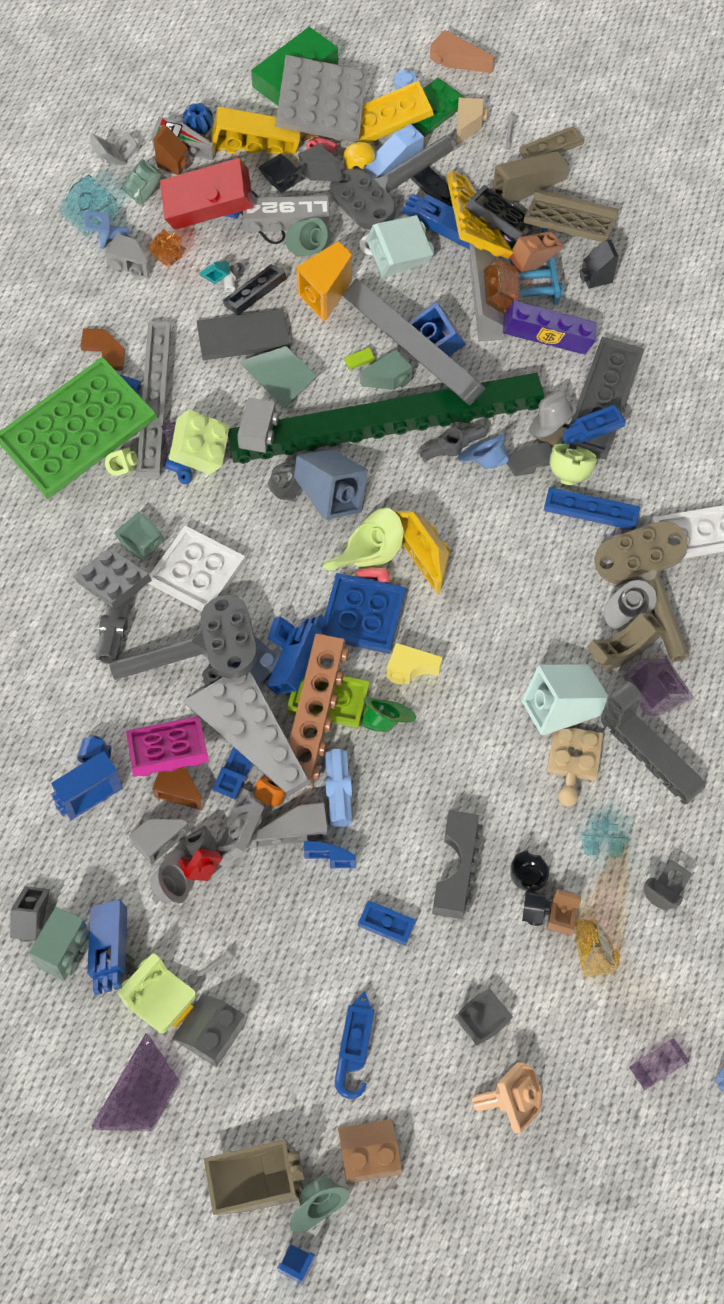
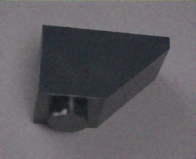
M611 239L606 240L583 259L582 269H580L579 273L581 281L586 282L588 289L613 283L618 254Z

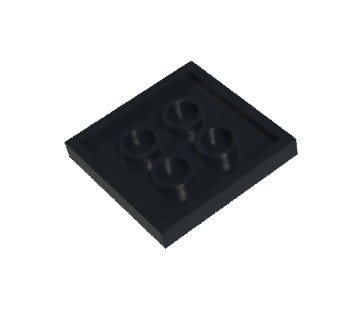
M483 185L466 205L470 209L471 214L484 218L488 221L489 226L502 230L506 233V237L514 242L519 237L526 236L534 226L523 223L526 212L486 185Z

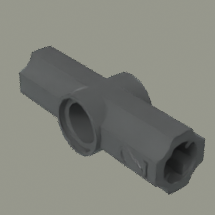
M131 598L117 609L107 605L106 613L102 615L100 620V638L95 655L96 660L108 664L110 661L117 660L121 641L126 637L124 630L127 631L128 628L127 615Z

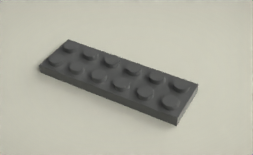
M601 337L576 406L577 411L572 417L570 425L575 423V419L615 405L622 415L644 353V348ZM617 430L587 442L579 443L577 441L570 444L569 449L576 450L577 446L591 451L596 457L606 460Z

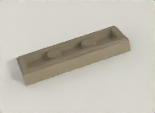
M572 126L519 147V152L524 159L556 151L562 153L583 145L584 140L576 128Z

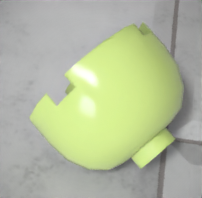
M556 444L553 446L549 463L552 472L560 479V482L566 485H573V483L587 480L595 468L596 455L579 446L574 450L569 449L570 444Z

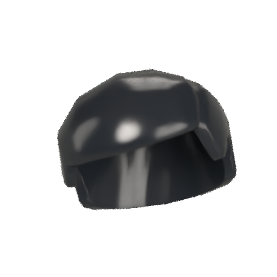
M524 850L515 855L510 865V877L513 884L524 891L535 892L545 886L549 878V867L541 855L530 854L528 850Z

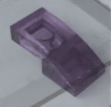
M673 1038L654 1052H650L629 1068L643 1089L647 1090L689 1063L690 1060Z

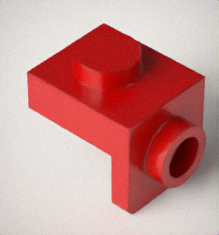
M198 849L192 859L181 858L178 863L187 879L209 881L223 858L218 851Z

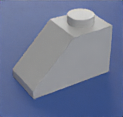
M148 819L144 823L137 824L132 829L129 838L131 844L152 865L187 835L190 830L185 820Z

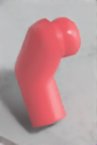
M321 137L309 140L306 144L307 149L321 144L327 151L335 153L338 147V143Z
M369 567L356 570V576L368 580L377 578L378 582H390V573L385 568Z

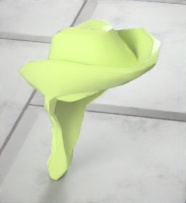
M379 508L360 523L350 536L345 552L334 559L326 560L323 568L330 572L335 571L339 567L352 564L362 569L369 567L379 568L391 561L401 548L404 535L399 516L390 508Z

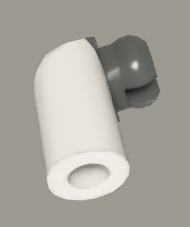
M237 262L230 266V274L224 278L225 292L235 291V281L245 271L242 263Z

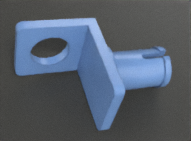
M84 211L85 229L99 231L100 248L104 249L106 241L113 239L116 233L129 236L128 227L110 225L109 214ZM97 218L101 221V224L93 225L89 219Z

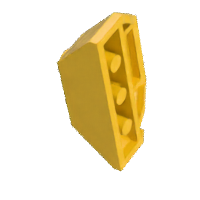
M393 510L399 516L403 526L402 545L435 593H440L449 561L450 549L444 541L441 542L434 525H429L423 516L413 511Z

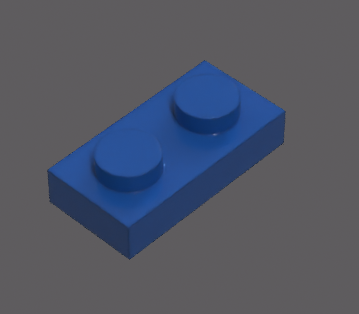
M368 900L359 919L358 927L406 946L416 920Z

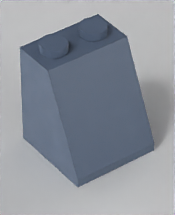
M333 449L297 455L294 478L325 520L361 513L368 469Z

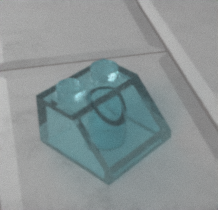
M89 174L72 185L59 210V213L85 237L95 231L85 229L84 211L109 214V221L119 215L116 198ZM97 218L89 219L93 225L101 224V221Z

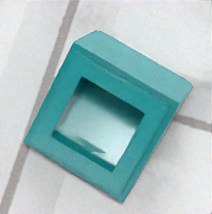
M214 262L199 272V275L216 284L230 274L229 262Z

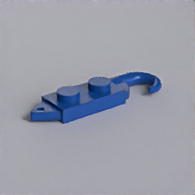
M365 991L352 1005H348L338 1057L335 1088L342 1097L347 1099L360 1097L365 1092L367 1086L366 1083H362L357 1091H349L345 1087L347 1072L361 1070L366 1062L375 1010L371 1008Z

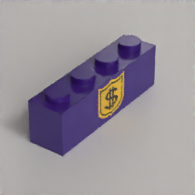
M513 300L504 314L503 334L580 354H586L596 341L597 322L515 300Z

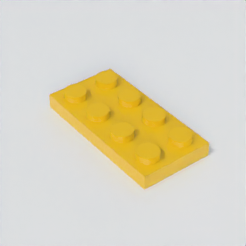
M419 80L363 104L358 142L370 143L403 129L409 124L412 125L434 115Z

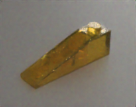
M576 920L574 932L582 976L591 977L614 974L617 965H620L618 950L613 948L612 940L596 920Z

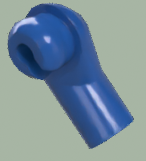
M168 458L165 468L176 472L178 480L182 484H189L193 479L190 467L171 461Z

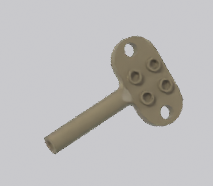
M662 521L606 540L597 549L594 560L599 575L610 583L622 584L633 580H642L654 588L657 601L652 612L666 630L662 635V639L671 662H677L689 657V653L660 578V573L682 561L686 556L688 544L686 534L681 527L675 523ZM674 536L680 537L682 540L676 546L669 544L668 541ZM604 560H611L614 563L609 569H603L600 565Z

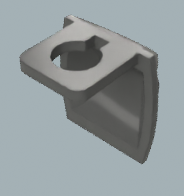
M670 861L658 880L656 878L646 880L644 883L645 896L654 906L662 910L674 909L681 905L683 897L680 896V893L692 877V874L675 861ZM672 870H677L682 874V882L673 885L671 888L667 885L669 882L668 874Z
M489 988L468 1002L454 1018L476 1046L501 1031L513 1016Z

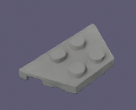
M244 787L240 790L217 842L216 851L220 853L223 859L211 878L216 877L249 849L252 844L251 836L255 828L261 823V813L264 806L252 792Z

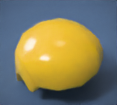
M365 142L349 144L344 151L345 169H353L354 166H359L363 169L365 165L375 160L374 148Z

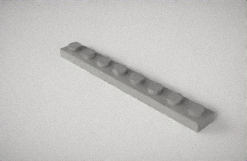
M148 322L142 399L156 413L157 419L139 432L137 477H160L171 335L170 322Z

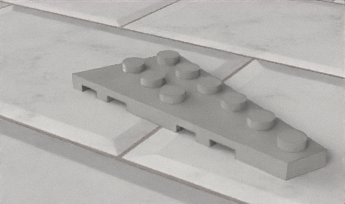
M251 671L239 678L228 679L222 677L183 701L288 796L311 783Z

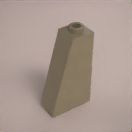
M556 151L496 165L493 191L514 204L533 195L536 188L544 190L566 180L569 163L566 158H563Z

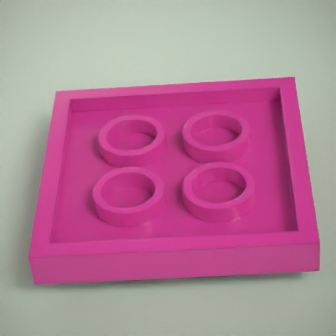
M199 716L126 731L133 777H144L156 772L174 771L177 768L198 766L209 762Z

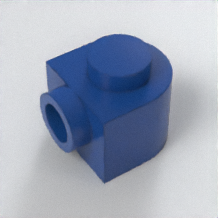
M90 735L87 738H83L77 760L84 763L102 751L110 759L112 747L111 745H106L105 740Z

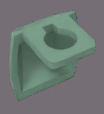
M142 159L130 172L121 189L141 205L152 194L160 179H167L168 177Z
M139 512L114 532L122 545L142 561L165 542L164 537L155 525Z

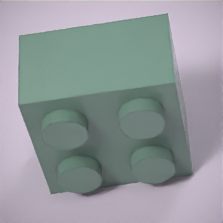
M58 907L54 908L29 952L37 968L64 981L68 975H73L78 966V961H76L81 951L85 952L89 947V930L84 919Z

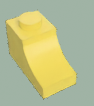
M396 643L387 666L386 678H389L391 682L398 685L403 683L410 685L411 680L417 676L424 674L439 675L443 657Z

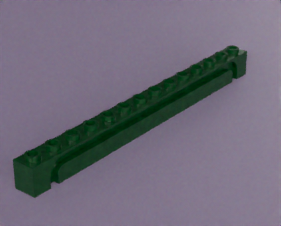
M531 373L480 383L485 387V390L471 406L449 388L279 419L277 425H273L274 438L272 444H268L266 453L239 448L237 435L240 427L229 428L228 443L233 463L245 464L254 459L261 458L266 460L281 454L292 455L303 450L314 451L319 447H336L346 442L358 443L368 438L380 439L390 434L402 435L412 430L424 431L433 426L440 425L445 427L460 421L467 423L482 417L489 419L498 414L506 413L510 415L520 410L528 409L532 411L539 408V403L544 398V392L538 373Z

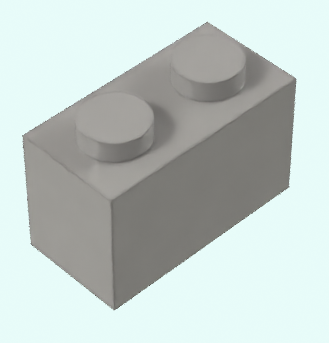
M248 397L237 435L239 448L266 453L268 444L273 442V425H277L279 419V412L276 411L275 402Z

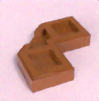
M83 328L81 351H101V357L114 370L123 371L125 348L105 329Z

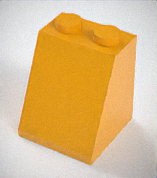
M339 241L296 267L297 294L323 321L328 319L342 298V294L352 282L353 256L351 251Z

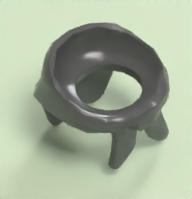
M290 462L281 463L273 468L268 481V487L278 499L295 501L296 495L301 493L303 489L294 478L295 465ZM291 472L292 477L288 484L283 488L279 487L277 484L281 481L280 473Z

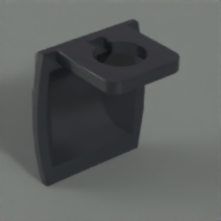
M281 153L258 167L267 181L281 193L303 180V168L301 166L296 168Z

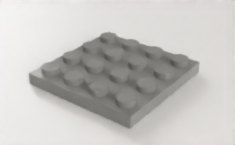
M286 55L275 127L358 142L367 71Z

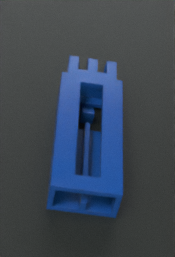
M415 194L409 196L402 208L404 214L410 217L417 215L419 221H422L426 228L470 250L471 243L463 241L459 237L453 207L428 194L424 199Z
M324 616L304 619L299 628L292 627L266 685L276 695L298 691L308 667L315 634L322 635Z
M120 899L90 907L87 974L93 979V992L95 995L102 994V990L105 993L111 992L112 984L115 990L122 988V975L126 971L127 907ZM108 947H111V962H107L110 959L106 952Z

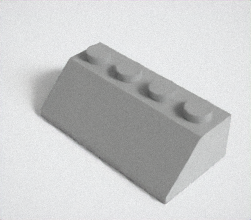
M470 244V274L478 341L505 340V334H503V313H506L507 308L506 299H501V295H504V283L499 282V278L502 277L501 264H497L496 256L487 250H479L473 244Z

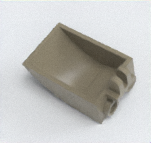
M285 1139L204 1158L213 1215L249 1212L299 1201V1192H302L303 1189L301 1180H305L300 1152L296 1151L295 1147H290V1144Z

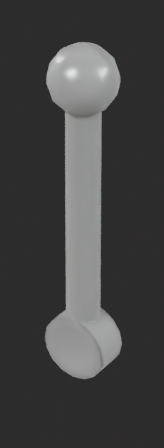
M513 114L508 116L509 126L505 149L510 148L513 122L516 120Z
M226 950L225 955L196 975H189L187 978L188 983L196 985L199 978L225 960L233 959L235 956L234 950Z

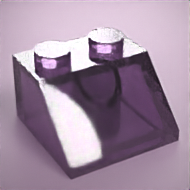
M642 659L623 676L625 681L633 683L640 691V707L649 716H660L694 698L668 659Z

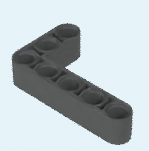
M626 681L607 697L601 722L605 728L611 729L609 732L620 743L628 746L627 749L640 762L643 761L646 764L645 767L658 780L661 779L663 781L662 784L675 797L679 796L682 799L680 801L687 805L705 789V783L689 765L636 715L641 700V693L633 683Z

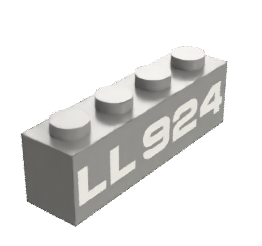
M328 196L252 197L254 208L243 211L244 232L288 231L293 224L310 218H320L329 228Z

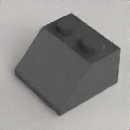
M202 994L172 1039L217 1068L245 1026L246 1018L243 1013L224 1001Z

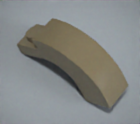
M640 613L630 625L617 635L606 640H593L587 648L591 651L592 658L598 664H601L606 671L622 666L645 651L666 630L652 613Z

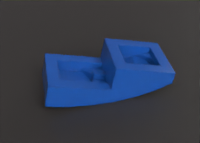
M233 747L225 767L221 768L212 790L236 800L253 768V764Z
M304 841V859H330V868H356V855L327 843Z

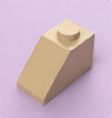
M459 98L456 143H461L482 128V121H486L487 108H483V99Z

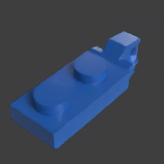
M612 405L575 419V423L571 424L569 429L563 431L562 440L565 444H573L577 441L579 443L587 442L625 427L626 421L617 407Z

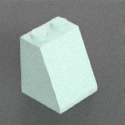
M417 215L377 223L372 226L366 241L382 278L427 263L433 257V245L430 241H427L425 226L422 221H419Z
M589 664L538 665L524 694L522 703L540 734L547 735L599 717L604 710L608 694Z

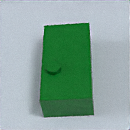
M308 27L251 70L252 87L278 106L286 55L338 65V47L314 29Z

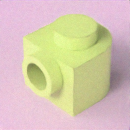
M130 447L110 453L105 459L106 469L112 475H121L137 469L138 458L136 453L130 450Z

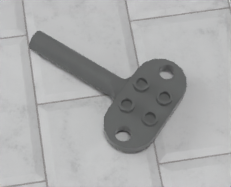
M443 136L379 178H373L361 169L344 170L341 172V181H331V196L360 227L371 230L374 224L391 221L396 215L395 202L388 193L454 150L453 145L448 137ZM344 180H350L347 183H341ZM378 215H385L382 218H376Z
M222 595L210 600L201 612L202 630L199 635L110 661V670L114 680L201 654L208 656L214 672L221 677L232 679L249 673L255 667L258 660V648L250 614L244 601L233 595ZM228 605L227 609L218 611L220 606ZM234 662H241L239 667L230 668Z

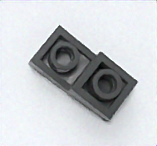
M548 442L525 447L509 454L507 465L514 476L533 474L537 467L550 465L552 447Z

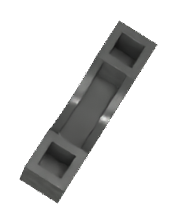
M451 810L448 812L444 843L456 851L460 859V867L449 879L437 882L432 909L433 915L463 919L464 912H469L471 897L467 896L468 887L473 888L475 872H470L472 863L477 864L479 848H474L475 839H481L483 825L478 824L479 815Z

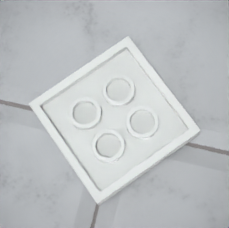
M184 526L149 575L152 581L148 584L202 612L204 606L210 600L222 596L246 559L244 555Z

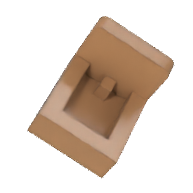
M556 890L551 901L546 929L572 936L575 929L577 909L582 897L568 891Z

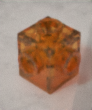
M165 229L158 233L147 247L168 268L178 261L186 250L181 244L183 239L174 231L170 234Z

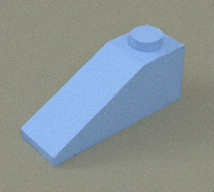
M409 124L394 133L375 153V160L365 165L361 170L373 178L383 176L422 151L424 136Z

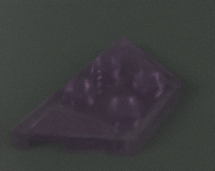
M145 1033L95 1118L91 1125L93 1129L153 1131L177 1090L180 1081L148 1034Z

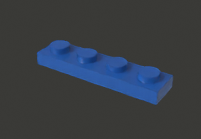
M549 487L543 511L635 530L640 506Z

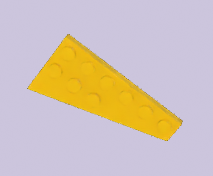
M450 170L446 177L460 239L473 244L479 250L485 249L490 251L496 257L502 256L509 259L513 251L501 231L489 226L488 221L484 218L471 214L470 209L466 207L470 198L476 193L469 179L465 175Z

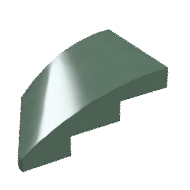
M286 346L240 362L284 408L317 377Z

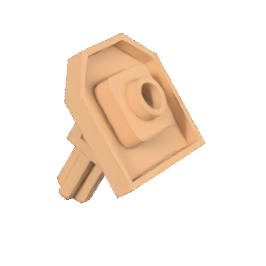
M516 1063L497 1083L495 1091L472 1097L474 1109L479 1112L500 1107L501 1111H507L513 1132L521 1133L536 1117L541 1108L542 1090L535 1069L525 1063Z

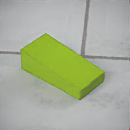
M370 347L344 357V361L348 370L375 362V357Z

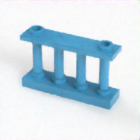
M542 227L541 233L549 232L547 228ZM511 240L508 244L509 246H515L516 242ZM497 257L498 264H501L502 267L501 281L504 283V298L506 299L507 309L513 300H520V298L552 295L554 305L559 304V298L563 296V285L558 282L554 257L546 262L547 269L525 272L512 270L511 265H513V262L510 258ZM549 278L550 282L548 287L524 289L515 287L517 280Z

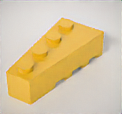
M218 106L210 142L213 144L214 153H217V150H227V153H236V150H247L248 154H257L261 151H267V154H296L300 141V132L275 127L276 117Z

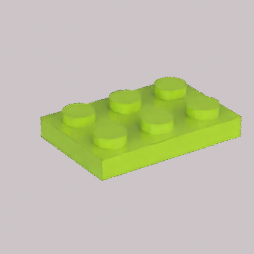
M305 675L298 691L291 692L286 709L287 714L296 715ZM343 676L341 686L337 685L335 693L338 694L336 709H332L330 718H333V724L359 729L365 706L363 700L367 697L370 681ZM320 683L316 689L324 691L328 688L329 684ZM315 706L311 709L310 713L314 715L320 714L323 707Z

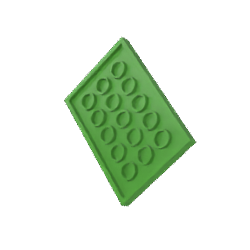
M101 357L0 431V446L48 500L156 420L157 416L113 367Z

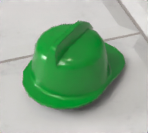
M365 697L363 700L367 705L362 720L364 728L386 733L391 731L399 722L412 723L416 720L415 713L400 703Z

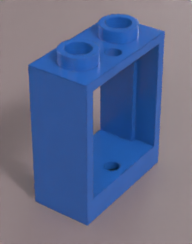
M102 751L53 781L51 785L54 792L51 793V796L62 816L67 814L69 819L73 820L123 788L117 769L106 753Z

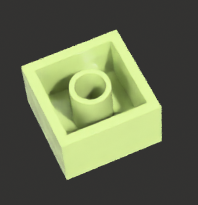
M188 409L176 420L169 460L207 474H212L222 467L230 425Z

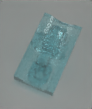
M607 815L602 816L601 822H592V829L601 830V834L580 832V840H583L584 855L598 856L599 842H608L607 856L622 858L625 844H628L629 836L608 834V831H617L618 824L609 823Z

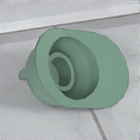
M310 218L299 221L288 229L286 246L295 256L315 254L329 246L334 233L330 231L320 218Z
M328 1174L306 1184L300 1194V1207L290 1219V1229L295 1233L308 1231L327 1216L343 1207L350 1196L348 1189L337 1186Z

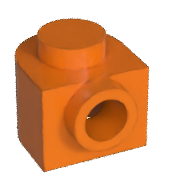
M267 776L259 778L254 787L256 789L254 796L265 805L274 807L283 803L286 793Z

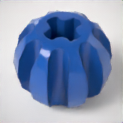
M193 103L185 109L183 124L203 135L212 128L214 120L209 107L203 103Z

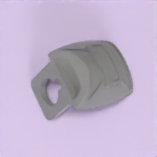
M128 132L122 136L115 146L91 133L90 135L93 151L101 160L109 164L126 165V160L138 148V143ZM130 141L131 146L129 150L120 153L124 142Z

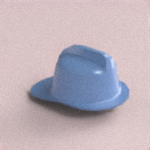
M502 434L492 439L475 443L462 451L457 459L459 462L475 460L484 469L497 468L509 461L507 449L503 443L506 436Z

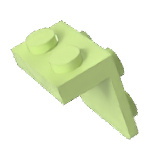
M154 953L140 963L138 970L122 983V988L117 992L126 1007L159 1033H165L196 998V992L167 970L161 958Z

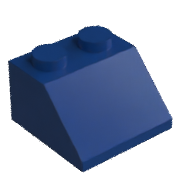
M437 302L409 322L449 357L466 345L448 314Z

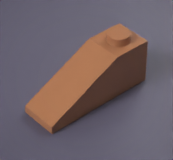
M446 30L430 44V59L436 64H441L448 68L491 73L494 69L495 56Z

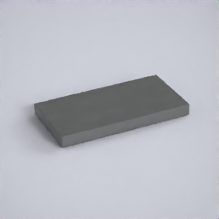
M284 309L196 321L203 361L269 352L285 346L290 349Z

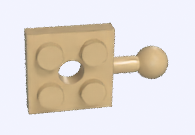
M572 727L553 732L546 772L566 776L565 787L558 794V800L563 806L571 807L578 801V793L575 790L576 778L596 781L604 733ZM572 748H577L581 751L582 755L573 757L568 751Z

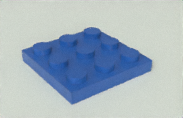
M336 573L324 616L325 624L322 629V635L345 639L346 645L390 654L406 587Z

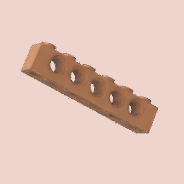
M315 634L289 741L298 760L303 753L312 754L308 762L299 761L311 782L307 786L312 787L314 786V781L320 778L321 765H319L320 756H325L327 742L324 739L326 732L330 733L333 718H330L331 710L336 709L338 694L335 693L337 685L341 686L344 671H341L342 664L347 662L349 656V648L346 646L345 639ZM330 659L334 661V664L329 668L322 666L325 660ZM320 683L329 684L328 688L324 691L316 689ZM315 706L323 707L322 712L317 715L311 714V709ZM310 729L318 731L314 738H306L305 733Z

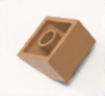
M392 1119L338 1128L346 1184L401 1175L402 1168Z

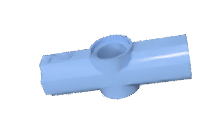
M332 749L326 752L325 756L327 777H325L326 797L329 800L330 825L346 827L352 824L350 799H352L351 776L348 775L347 751Z

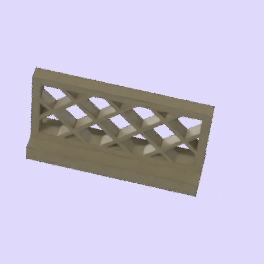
M536 188L533 201L524 217L523 223L604 243L606 240H609L611 233L614 231L619 209Z

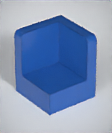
M291 1244L282 1263H279L277 1270L279 1273L303 1285L316 1260V1255L312 1252L307 1253Z

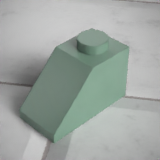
M396 349L360 371V384L363 387L395 390L400 386H406L412 379V366Z

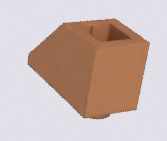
M552 231L519 237L512 250L513 254L509 258L520 272L538 269L562 250L563 245Z

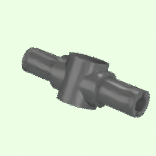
M481 423L466 430L448 428L443 433V437L437 439L436 442L419 448L420 457L426 462L440 455L457 456L461 453L462 448L469 446V443L486 437L485 428Z

